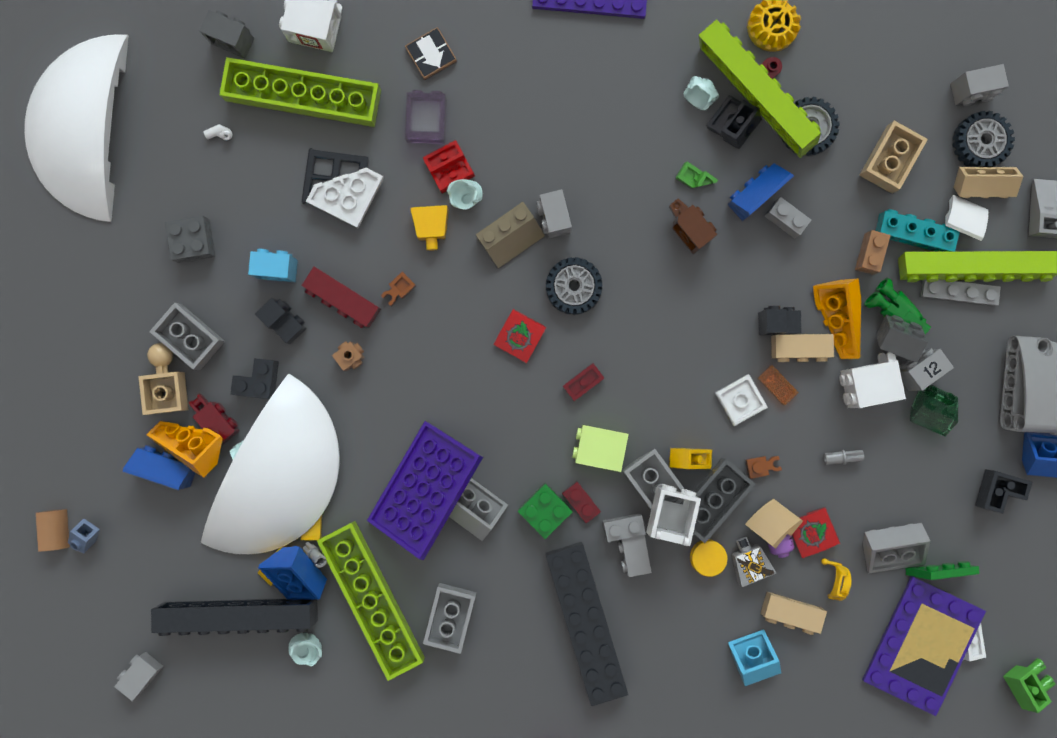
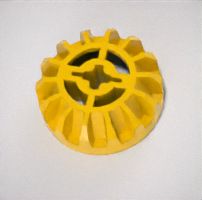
M762 0L760 4L754 7L748 18L747 31L751 41L758 48L769 52L781 51L787 48L796 38L801 28L799 25L801 17L796 13V6L792 7L788 4L789 0ZM772 8L781 9L780 12L770 13L768 11ZM766 14L768 16V19L764 24L763 18ZM786 14H788V16H789V26H788V27L785 25V15H786ZM779 19L777 24L770 28L772 23ZM781 28L785 30L784 32L778 33L781 30Z

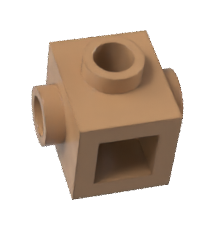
M347 341L338 346V351L332 355L343 371H348L351 368L353 370L363 363L361 360L365 358L362 354L364 352L362 347L358 343L354 344L351 341L349 343Z

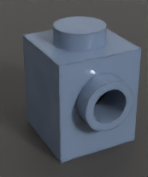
M82 519L70 531L68 544L72 549L79 550L84 554L97 541L100 529L87 520Z

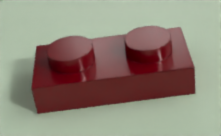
M592 363L563 385V388L572 400L575 401L602 381L604 376Z
M577 481L562 492L585 523H588L601 512Z

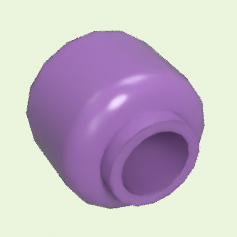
M787 534L776 549L768 543L770 553L778 555V558L789 556V553L794 549L792 536Z

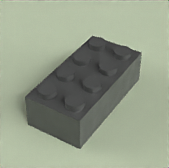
M721 458L693 491L697 497L701 498L693 534L704 543L708 541L756 485L726 458Z

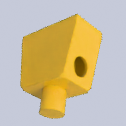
M447 205L411 207L417 238L420 241L426 240V250L428 251L438 250L437 239L446 238L449 213Z

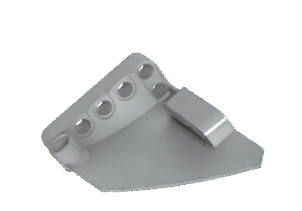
M1014 335L1009 338L1007 342L1000 424L1003 429L1057 435L1056 342L1042 337Z

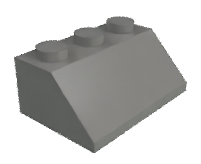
M656 449L639 457L622 470L650 510L652 509L656 487H662V484L677 488L676 491L679 492L684 489ZM665 495L664 499L679 504L684 501L682 498Z
M471 478L449 517L483 541L508 504Z
M922 523L864 532L863 549L868 574L925 565L930 539Z

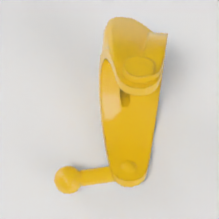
M823 558L821 560L823 565H833L836 569L834 586L831 593L827 596H829V599L842 601L846 599L851 588L850 571L847 567L842 566L841 563L828 561L826 558Z

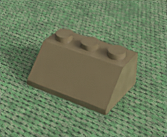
M521 202L476 234V238L498 269L545 237L524 202Z

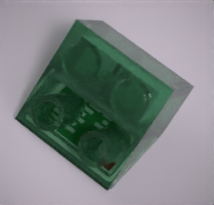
M929 385L924 390L918 391L911 406L910 421L946 437L958 423V397L934 385Z

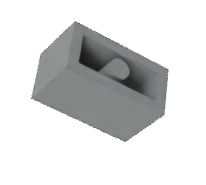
M782 197L777 199L765 214L767 219L794 239L800 236L811 222L809 217Z
M640 513L602 520L607 542L646 535L643 517Z
M645 535L621 539V542H618L619 553H623L624 561H621L623 573L627 572L628 577L652 573Z
M147 652L140 656L137 654L130 661V668L127 671L121 672L117 677L119 681L114 686L131 701H134L141 695L163 667L162 664Z

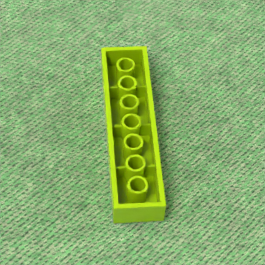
M716 19L699 34L700 49L747 101L760 109L761 116L797 156L801 158L818 144L821 135L819 125L807 118L806 111L802 107L798 108L793 103V97L789 93L785 94L780 89V83L775 78L771 79L767 75L768 71L762 64L758 65L756 63V58L749 50L745 51L740 39L736 36L733 37L729 33L728 26Z
M226 57L219 95L226 102L375 127L381 88L378 83Z
M356 521L317 540L386 679L389 681L422 664L425 656Z

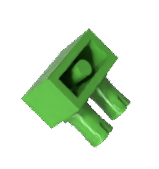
M1036 658L1027 667L1016 665L1003 676L1021 709L1036 713L1042 711L1052 702L1046 692L1056 685L1053 678L1049 675H1045L1041 680L1038 679L1037 675L1046 669V665H1043L1044 662L1041 659Z

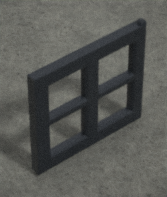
M310 148L301 202L303 204L307 203L306 200L311 192L313 179L330 181L333 178L339 177L341 162L358 163L359 170L367 168L369 158ZM316 158L333 160L331 176L313 174Z

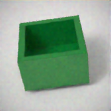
M546 483L518 509V512L544 539L573 512Z

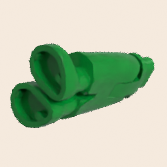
M887 277L882 280L876 288L878 292L872 293L866 299L864 305L867 308H882L880 314L884 317L886 315L891 317L896 315L907 323L915 322L922 326L926 335L931 326L926 323V319L923 318L920 311L902 291L896 292L893 289V282L890 278ZM881 294L887 296L889 300L887 301Z

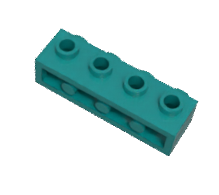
M892 209L879 214L875 230L891 235L889 240L935 252H955L960 233L947 227L946 224L939 225L931 219L920 220L912 214L900 215L898 211Z

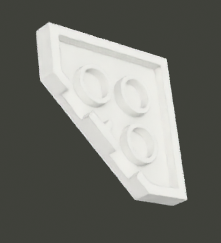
M363 168L357 172L333 178L330 181L314 184L306 202L359 228L384 177L368 168Z

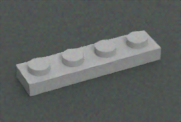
M922 280L920 297L999 306L1001 287L958 281L946 282L945 280H938L936 282H927Z

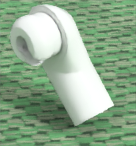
M220 124L203 131L207 140L215 136L226 141L232 138V131Z

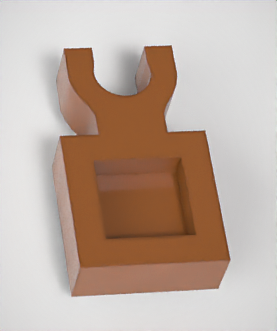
M402 271L389 283L392 289L383 292L381 297L385 298L387 295H391L392 300L388 304L392 306L395 304L398 296L403 299L416 285Z
M765 456L746 459L749 479L769 475L768 470L781 471V466H773L775 460H780L779 456H773L769 460H766Z

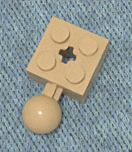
M163 343L152 345L148 350L147 357L149 362L156 367V374L138 376L143 415L189 410L185 372L168 373V365L173 359V352Z

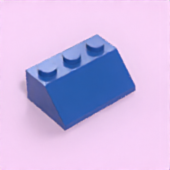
M775 163L770 167L765 165L758 172L760 175L754 180L752 177L744 184L746 188L742 192L737 190L729 197L732 201L727 205L744 221L794 177L793 174Z
M1024 433L1022 462L1027 475L1057 478V435L1050 433Z
M148 445L137 448L123 468V472L177 490L191 487L195 476L194 471L166 451H163V453L157 452V448Z
M298 546L281 548L259 564L258 567L286 599H320L327 581L321 570L315 566L303 549Z

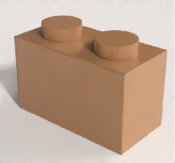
M874 230L865 233L855 270L871 275L880 273L891 235Z

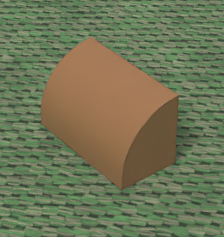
M67 509L37 512L38 552L69 548Z

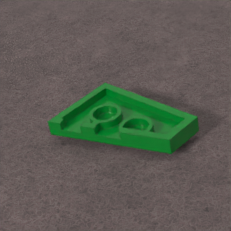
M959 561L955 565L953 563H943L942 565L907 567L905 572L908 576L936 580L979 574V566L970 565L968 561Z

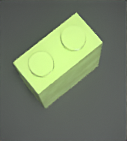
M582 425L581 428L577 429L576 439L579 440L578 447H574L572 458H575V463L621 472L629 434Z

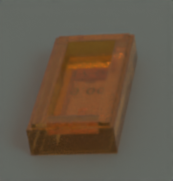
M770 365L758 377V380L783 406L799 393L773 365Z

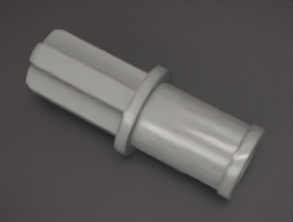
M841 450V452L824 453L825 465L841 463L846 465V462L864 460L863 450L846 452Z
M305 543L306 546L303 547V550L315 566L319 568L325 566L327 560L322 554L321 549L313 543Z

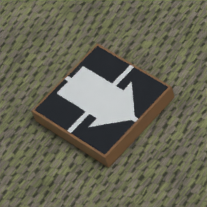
M438 27L405 45L406 50L424 80L457 62L456 57Z

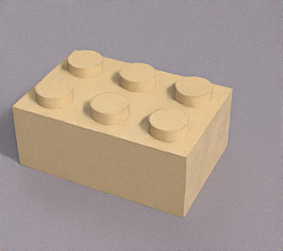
M894 120L886 126L859 176L892 194L902 187L928 139Z

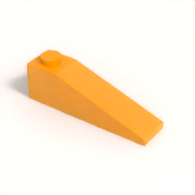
M844 279L814 285L815 305L825 319L823 321L825 326H828L831 334H834V346L840 358L859 359L861 343V292L859 279Z
M160 421L146 434L151 440L203 478L218 464L223 438L209 428L196 429L194 426L183 427L176 423Z

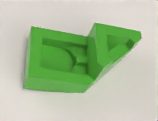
M688 161L683 164L676 176L677 180L690 188L718 181V179L706 171L702 172Z

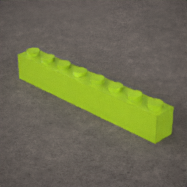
M1057 251L904 252L898 258L900 280H907V282H917L919 280H926L927 282H936L938 280H945L946 282H955L957 280H964L965 282L983 280L984 282L995 280L1010 282L1015 279H1021L1022 282H1029L1034 279L1047 282L1057 276Z

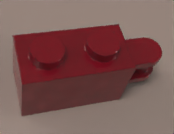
M200 393L194 401H189L190 406L196 412L193 416L194 420L202 429L209 428L223 438L221 446L240 431L237 428V422L225 414L226 409L219 402H208ZM201 404L204 405V407H203L202 409H200V408L198 407V406H200Z

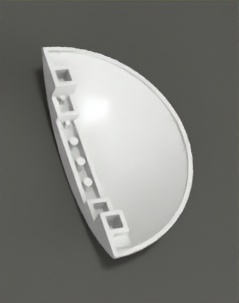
M115 34L89 39L60 55L49 65L36 83L30 96L25 116L24 133L28 157L44 187L54 198L74 212L106 222L112 221L115 185L109 182L111 163L108 161L114 89L118 87L119 72L125 73L129 35Z
M291 374L285 377L265 405L233 459L209 512L201 539L202 544L233 554H259L273 551L295 541L306 533L327 508L333 496L339 473L340 454L336 430L319 398L309 387Z

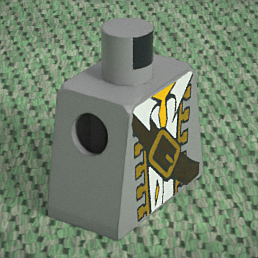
M747 537L736 540L739 551L732 553L737 582L741 587L776 574L775 569L759 545L754 544L750 546Z

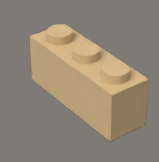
M959 167L954 189L959 197L963 198L1017 197L1023 175L1017 167Z
M834 334L771 336L772 359H778V362H789V358H797V362H809V358H816V362H828V358L834 357Z
M766 592L760 614L770 623L776 624L779 621L784 623L783 626L795 629V627L802 628L803 632L814 635V632L821 634L827 611L818 606Z

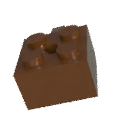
M679 198L669 205L675 217L673 230L692 254H695L717 236L715 226L704 219V213L699 207L694 205L687 207Z

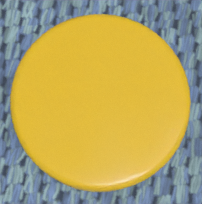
M708 539L706 543L700 540L691 549L690 562L693 568L703 576H716L727 565L728 558L724 547L714 540Z

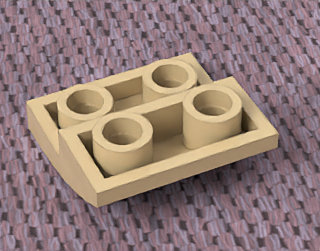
M772 499L761 507L745 525L776 549L787 534L791 536L803 520L775 499Z

